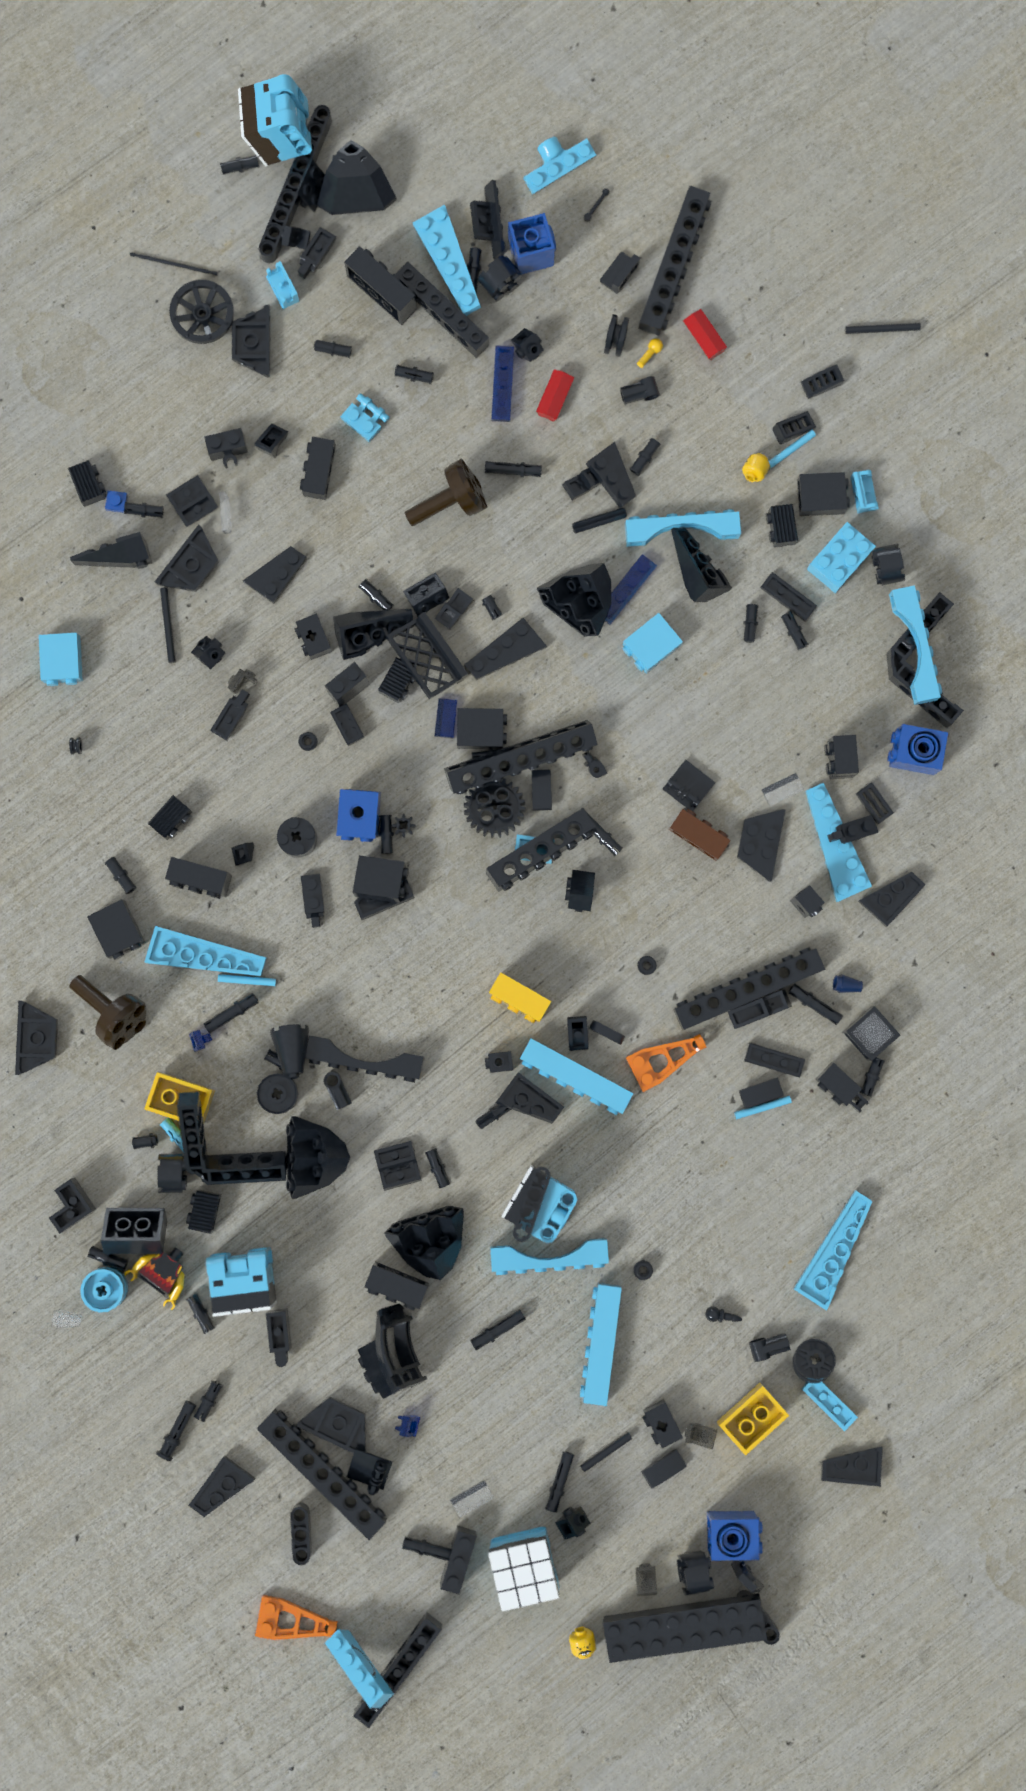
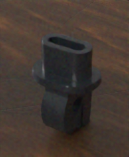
M589 751L582 754L586 760L584 765L588 767V771L593 777L599 778L608 774L604 765L597 757H593ZM595 767H598L597 772H594Z

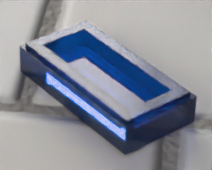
M438 699L435 737L454 738L457 700Z

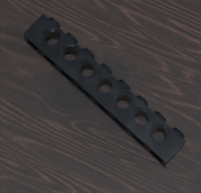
M689 186L638 329L660 336L661 330H666L669 321L666 319L667 314L672 313L675 305L672 300L674 296L678 297L681 288L678 285L680 279L684 280L687 268L684 267L686 262L690 263L693 256V251H691L692 245H697L700 236L697 234L698 229L703 228L706 220L703 215L705 211L709 212L712 200H709L710 192ZM696 208L699 212L694 213L690 209ZM690 225L693 229L687 230L684 226ZM684 242L687 246L681 247L678 243ZM678 259L681 263L675 264L672 260ZM672 276L675 280L668 281L665 277ZM666 293L668 297L662 298L659 294ZM659 310L662 314L655 315L653 311Z
M585 720L446 767L444 771L453 794H463L468 791L467 789L473 787L481 788L487 782H498L503 780L505 776H516L521 774L523 770L537 769L540 767V764H551L556 762L558 758L572 757L579 751H590L598 743L592 723ZM575 736H579V741L576 744H572V739ZM561 742V747L558 750H554V745ZM543 748L542 755L536 756V751ZM524 754L525 760L518 762V757ZM502 761L508 762L505 768H499ZM484 767H489L490 770L487 774H481ZM466 773H471L472 776L469 780H463Z
M808 947L799 951L801 955L797 957L789 955L782 958L783 962L778 965L775 962L764 966V971L758 973L756 969L747 973L748 977L743 980L740 977L729 981V986L723 988L721 984L712 988V993L705 995L703 992L694 996V1001L688 1003L686 999L677 1003V1008L673 1010L681 1029H688L826 970L817 949L811 950ZM798 960H803L806 964L803 971L799 970L796 966ZM781 967H784L788 970V976L786 978H782L779 975V969ZM763 975H768L771 979L768 986L763 985L761 982ZM746 982L751 983L753 986L751 993L744 991L743 986ZM728 990L735 992L736 996L733 1001L726 998ZM711 997L716 998L718 1001L716 1008H711L708 1005V1000ZM693 1005L700 1007V1014L698 1016H694L690 1012Z
M274 1409L261 1422L257 1430L370 1540L386 1523L387 1519L385 1518L386 1514L379 1507L375 1508L371 1504L372 1500L365 1493L361 1494L357 1490L358 1486L351 1479L347 1480L343 1476L344 1472L337 1465L333 1466L329 1462L330 1458L321 1451L320 1453L310 1438L306 1439L301 1435V1429L296 1424L291 1425L283 1411ZM279 1426L284 1427L286 1434L283 1436L277 1434L276 1428ZM293 1440L298 1441L300 1448L293 1449L290 1446V1442ZM307 1454L312 1455L314 1462L307 1463L304 1460V1456ZM321 1468L326 1469L328 1476L321 1477L318 1474V1470ZM339 1482L342 1485V1490L335 1491L332 1488V1484ZM353 1496L356 1499V1503L350 1505L346 1502V1498ZM367 1510L371 1516L364 1519L361 1517L360 1512Z

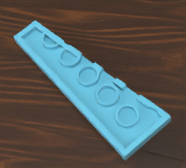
M443 205L413 222V226L461 312L467 316L480 309L481 306L446 206Z
M822 783L806 790V796L812 817L814 818L816 832L819 836L820 846L823 850L836 902L872 887L852 842L841 844L840 840L829 842L827 835L836 832L835 827L843 823L825 784Z
M155 926L144 962L148 964L262 976L267 958Z
M856 1190L851 1195L793 1288L826 1311L829 1308L838 1281L843 1274V1269L850 1257L853 1245L860 1233V1228L872 1204L870 1199Z

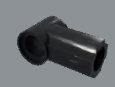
M654 376L643 378L638 383L620 388L624 405L643 399L644 401H650L660 396Z
M336 1071L328 1072L324 1077V1085L331 1096L336 1110L352 1104L340 1074ZM335 1075L338 1078V1083L336 1085L328 1084L327 1077Z
M785 1333L767 1339L758 1338L749 1342L754 1362L764 1361L771 1358L772 1355L791 1350Z

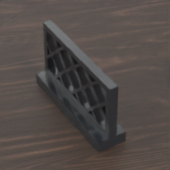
M425 612L386 636V639L428 699L433 698L454 684L462 682L468 674ZM415 625L420 631L419 636L409 634L410 627ZM397 635L405 637L404 645L396 643L393 637ZM408 638L418 640L417 648L407 646ZM421 641L430 645V652L420 649ZM406 650L416 652L415 661L407 659L405 656ZM419 653L429 656L428 664L418 662ZM432 657L439 658L441 661L440 667L430 665ZM416 666L427 668L426 675H419L416 671ZM430 669L440 671L438 679L428 677ZM442 673L450 674L453 680L450 682L441 680ZM427 681L438 683L437 690L431 693L427 687Z

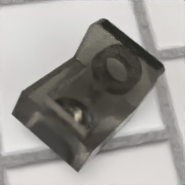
M239 669L236 675L233 674L230 677L227 688L237 695L246 679L255 685L258 681L255 678L256 675L250 670L246 669L243 671Z
M690 1423L685 1430V1443H693L707 1449H713L718 1430L699 1423Z
M640 1564L639 1567L635 1568L637 1596L657 1595L655 1566Z

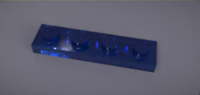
M495 346L492 421L510 422L514 362L513 346Z
M643 554L611 593L612 603L605 622L609 625L613 623L657 567L655 563Z

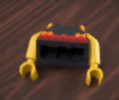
M174 1247L169 1255L164 1251L163 1254L144 1255L133 1265L132 1269L125 1272V1276L131 1272L133 1278L130 1281L138 1277L166 1297L167 1299L164 1301L163 1306L165 1307L167 1302H171L173 1304L171 1310H173L177 1303L176 1300L184 1288L185 1275L182 1272L183 1266L178 1263L184 1254Z

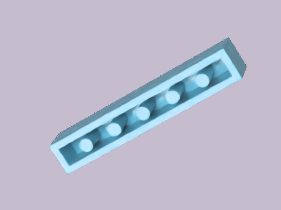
M533 1039L529 1040L520 1057L523 1060L522 1065L531 1070L533 1066L540 1070L539 1074L549 1079L551 1075L557 1079V1084L565 1088L567 1085L573 1087L574 1090L572 1092L582 1097L584 1094L590 1096L591 1102L598 1106L603 1103L608 1106L607 1110L615 1115L618 1112L623 1114L633 1095L632 1092Z
M597 1283V1287H593L592 1299H595V1306L590 1309V1319H593L592 1327L588 1326L587 1338H590V1346L585 1348V1358H588L587 1366H583L582 1377L585 1378V1385H581L580 1397H583V1403L607 1406L622 1289L619 1285Z

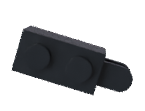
M831 1062L815 1079L818 1082L817 1086L825 1093L828 1091L833 1096L831 1099L839 1106L841 1104L843 1106L850 1104L860 1113L862 1111L861 1108L865 1104H869L859 1093L862 1088L834 1062ZM855 1096L859 1098L856 1103L852 1101Z
M288 1308L270 1310L266 1313L270 1353L275 1354V1363L278 1367H284L287 1364L288 1351L292 1348Z

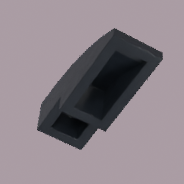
M783 989L730 1010L728 1014L734 1029L788 1009L792 1005L786 990Z

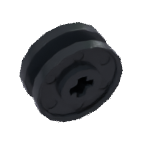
M613 314L607 332L604 354H609L611 348L616 347L615 354L617 357H621L627 336L629 318L624 317L620 325L617 324L618 315Z
M278 1073L265 1077L257 1089V1099L260 1106L272 1114H282L291 1110L297 1103L299 1095L297 1085L293 1079H288V1076ZM277 1088L278 1091L282 1090L283 1093L280 1095V1099H277V1097H273L275 1089Z
M809 1339L802 1342L793 1356V1368L796 1375L807 1383L818 1384L825 1381L833 1372L836 1364L833 1349L820 1339ZM812 1358H815V1359H816V1361H815V1362H817L816 1364H813V1363H812V1361H813V1360H811Z

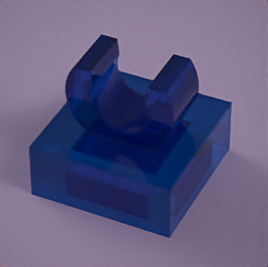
M200 1030L189 1034L194 1052L205 1049L204 1043L212 1041L210 1033L201 1035Z
M416 1415L398 1416V1419L402 1420L401 1426L395 1427L397 1431H400L399 1435L403 1437H416L420 1417Z

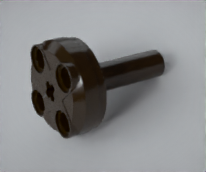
M462 458L444 469L449 485L447 489L405 511V516L412 527L457 502L468 516L475 515L488 508L477 477Z
M82 975L76 976L71 981L69 988L101 1014L96 1024L95 1033L105 1045L113 1050L119 1049L145 1027L146 1004L137 996L124 994L111 1001Z

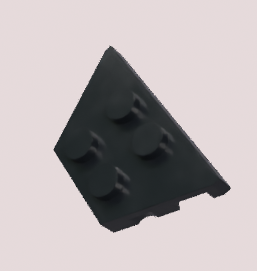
M265 305L263 309L255 313L251 312L244 318H238L232 322V360L267 378H270V305Z
M199 524L154 581L155 584L197 592L217 566L219 561Z
M785 809L751 817L743 822L737 858L749 865L751 869L758 872L768 882H772Z
M18 1000L15 1075H21L55 1059L57 1053L58 1019L21 1000Z
M332 1397L327 1398L296 1425L353 1454L355 1449L366 1452L365 1413Z

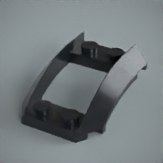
M400 1303L381 1308L376 1312L375 1342L377 1358L383 1376L393 1395L427 1380V1377L422 1376L418 1368L420 1363L411 1341L410 1321L413 1318L412 1316H406L403 1311L405 1308ZM394 1327L396 1354L401 1366L399 1369L395 1368L388 1347L387 1329Z

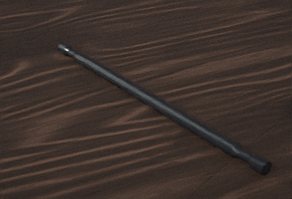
M130 252V256L133 257L136 256L150 261L202 273H210L215 276L218 275V272L215 271L212 272L198 267Z

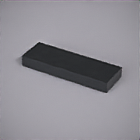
M773 572L760 587L803 621H806L817 607L815 603Z
M749 1043L744 1061L800 1078L805 1059Z

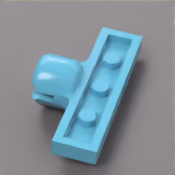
M551 137L542 142L537 149L544 164L524 176L523 179L530 192L534 194L590 160L596 154L587 138L572 148L564 150L557 137Z

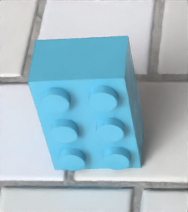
M846 522L810 563L807 570L836 593L876 546L851 524Z

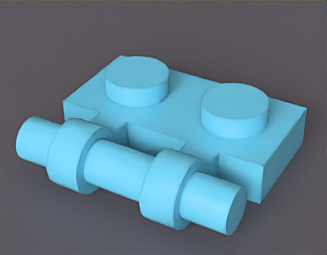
M360 393L356 399L361 405L357 407L352 403L340 418L370 443L382 429L377 422L381 419L386 423L390 417L385 413L384 409L378 408L373 404L368 396L365 397ZM367 408L374 413L372 417L364 413Z

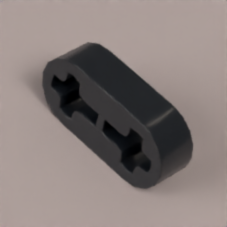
M595 1020L589 1026L590 1030L619 1045L625 1039L624 1035Z

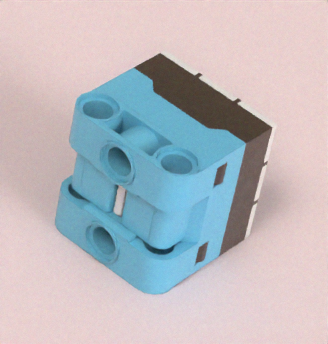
M282 74L238 89L241 137L265 166L312 152L311 134L306 127V119L309 117L308 99L291 76Z

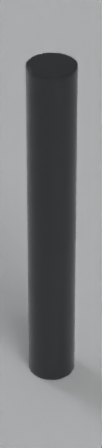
M629 1432L580 1466L585 1473L633 1438Z

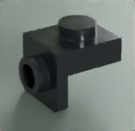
M285 225L281 234V245L305 250L309 244L311 231Z

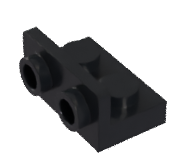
M436 572L403 591L417 616L423 612L427 613L450 598L446 587Z

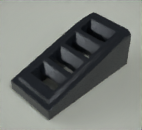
M835 364L800 383L807 398L810 399L841 386L844 378L838 365ZM826 376L829 384H826L823 377ZM818 379H819L820 384H821V386H822L821 388H819V386H818V384H817V381H816V380H818ZM811 382H812L813 387H814V389H815V391H813V392H812V390H811V388H810V385H809V383H811Z
M806 411L777 422L772 431L781 445L814 430L816 425L809 412ZM801 419L804 420V422H805V424L807 425V427H804V425H803Z

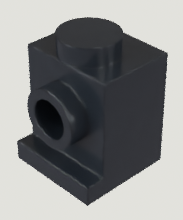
M511 1051L489 1053L488 1058H485L486 1069H490V1073L512 1071ZM500 1058L503 1061L501 1066L495 1064L496 1059Z

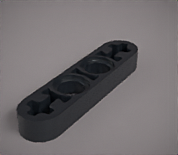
M545 1167L536 1168L530 1180L513 1230V1236L519 1242L527 1241L532 1233L551 1176L550 1171ZM541 1170H544L545 1175H547V1179H543L541 1185H545L544 1189L532 1185L533 1181L538 1182L539 1177L536 1176V1173H540ZM538 1189L541 1192L540 1199L532 1200L529 1196L530 1191ZM524 1209H533L534 1217L532 1219L524 1218ZM520 1219L526 1223H532L531 1227L526 1226L525 1232L528 1235L519 1238V1234L516 1232L523 1225V1223H519Z

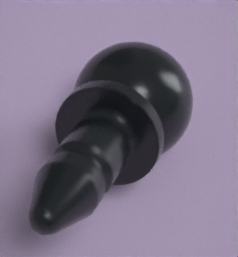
M715 1306L707 1308L705 1316L710 1322L719 1321L722 1323L723 1320L732 1322L742 1321L740 1316L724 1313V1309L719 1310Z

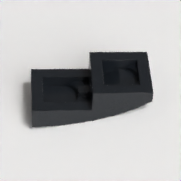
M587 468L581 471L579 475L565 481L562 486L571 500H574L601 483L590 469Z
M457 588L435 619L448 629H451L474 599L460 588Z
M551 769L531 770L533 811L552 810Z
M778 1077L739 1090L745 1109L784 1096Z
M675 1449L660 1460L654 1461L643 1469L641 1473L652 1489L673 1477L687 1466L678 1450Z

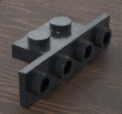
M491 180L484 187L486 202L473 200L470 203L474 239L491 241L493 259H496L504 253L505 242L503 241L502 234L503 224L500 218L501 207L498 202V188L496 180Z

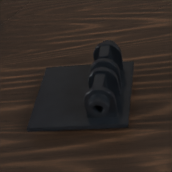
M313 159L310 160L296 193L301 197L299 200L300 206L303 208L308 206L315 212L325 174Z
M685 759L662 790L687 809L694 811L716 782Z
M355 1449L346 1477L367 1484V1491L373 1496L379 1492V1489H384L393 1461Z

